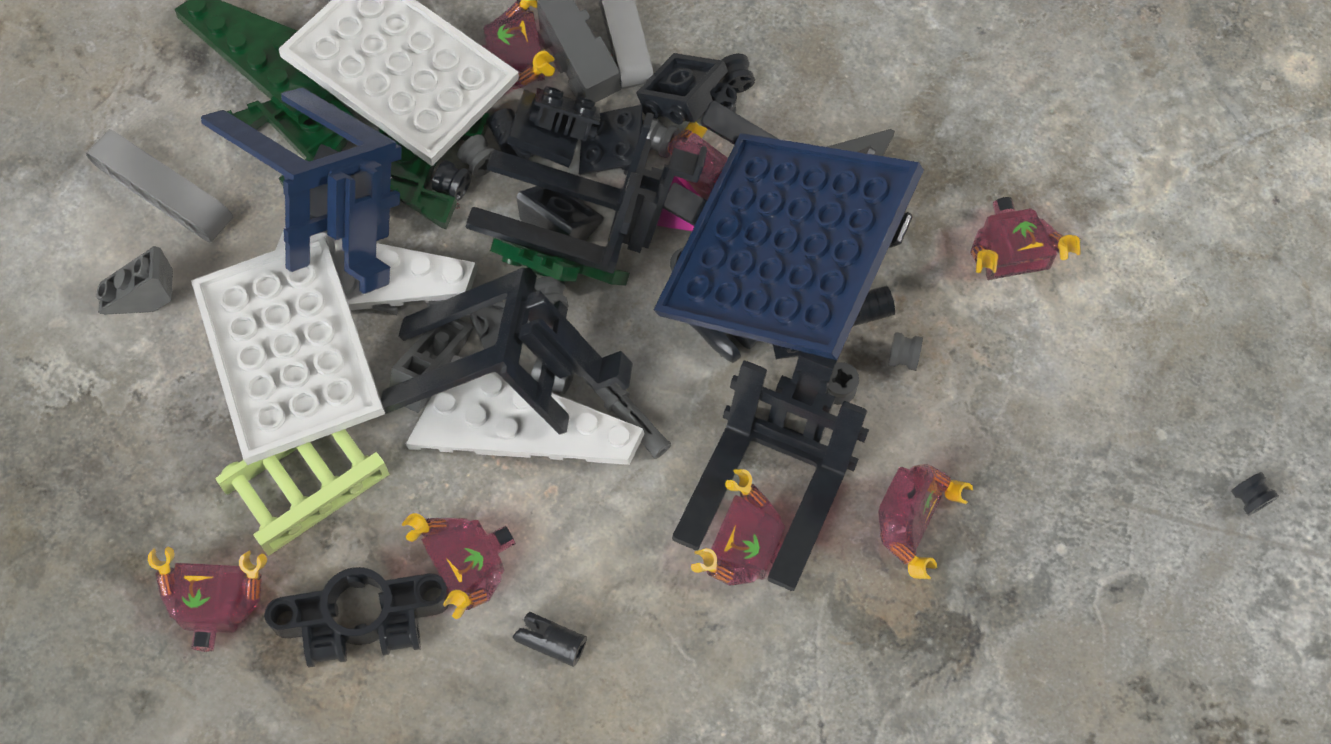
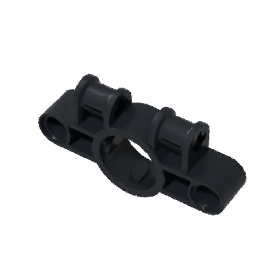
M352 567L334 575L321 591L273 599L267 605L264 617L266 623L277 636L285 639L303 637L305 660L308 668L315 667L318 662L336 659L339 662H346V643L366 645L379 640L383 656L389 655L391 650L413 647L414 650H421L418 618L443 613L449 606L444 607L443 603L450 592L445 580L437 574L427 573L385 580L380 574L371 569ZM365 584H370L382 591L378 593L382 611L379 617L370 625L365 623L355 626L354 629H347L336 623L334 617H338L339 614L336 601L347 588H363ZM439 588L442 591L436 600L426 601L423 599L428 589ZM285 611L293 612L291 621L285 625H277V619L281 613Z

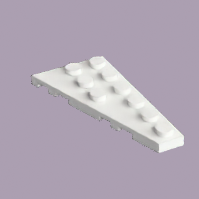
M284 230L276 250L285 247ZM321 232V233L312 235V236H310V238H311V237H314V236H316V235L322 234V233H324V232ZM324 233L350 310L371 309L373 305L390 304L392 307L402 306L404 302L424 300L426 303H429L428 301L447 300L470 290L478 271L475 262L377 243L376 258L390 266V283L387 286L363 294L359 291L360 281L344 271L342 238L335 240L328 236L327 233Z
M454 355L451 362L459 360L462 357ZM492 372L433 395L411 433L406 446L409 450L431 448L439 449L440 452L453 453V450L474 451L476 454L525 458H531V455L547 456L553 460L576 458L586 459L587 462L630 465L644 436V430L552 393L551 396L569 414L567 432L559 435L498 373Z

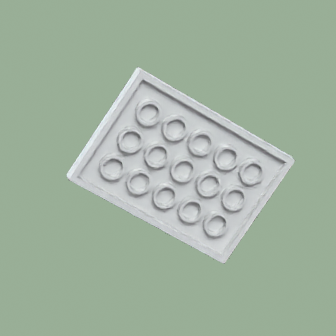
M331 0L279 48L280 57L431 166L519 80V72L416 0Z
M324 233L310 238L309 266L294 272H290L285 267V247L191 280L242 457L247 465L385 414Z

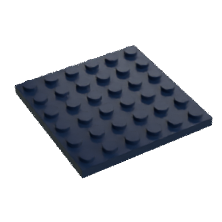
M740 133L653 310L660 317L838 360L924 169L919 162Z

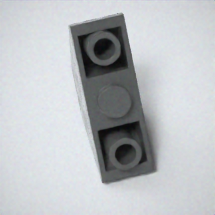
M153 246L100 282L96 294L99 300L98 313L108 315L154 312L172 300L173 268L161 248Z

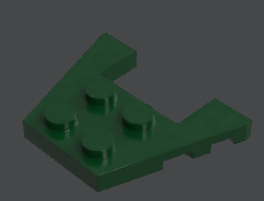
M336 97L331 100L330 104L356 118ZM257 100L247 104V109L232 113L231 110L227 111L256 130L269 122L306 161L314 160L320 144L341 152L349 142L346 138L312 118L299 125L272 100L264 103ZM283 175L279 177V181L282 186L283 181L285 180Z
M485 113L460 139L466 141L475 135L481 134L485 136L490 114ZM379 128L378 132L394 140L396 144L402 147L401 159L391 162L392 178L390 192L394 190L400 192V201L439 227L447 229L457 205L456 198L426 189L437 162L431 166Z
M493 238L490 249L491 252L503 256L501 261L519 267L524 265L529 267L535 274L552 277L560 281L576 282L578 274H583L611 285L626 286L630 274L620 269L615 270L611 274L498 238Z

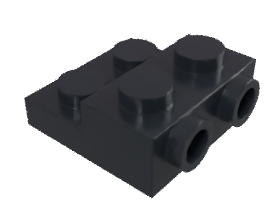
M673 53L636 92L640 104L643 105V113L645 115L647 112L654 114L653 118L656 119L659 116L669 118L677 125H681L684 121L695 123L706 111L709 103L713 101L710 90L717 85L728 70L725 62L722 60Z

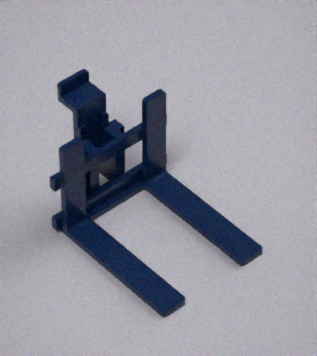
M304 88L281 93V100L356 144L357 147L313 161H306L225 110L201 116V123L284 176L285 267L287 270L294 272L309 266L310 236L327 231V235L335 240L342 238L344 271L360 281L359 291L366 294L389 285L390 266L376 258L377 241L389 236L390 208L400 205V192L396 190L390 192L391 162L401 159L402 147ZM328 183L327 214L310 219V189Z

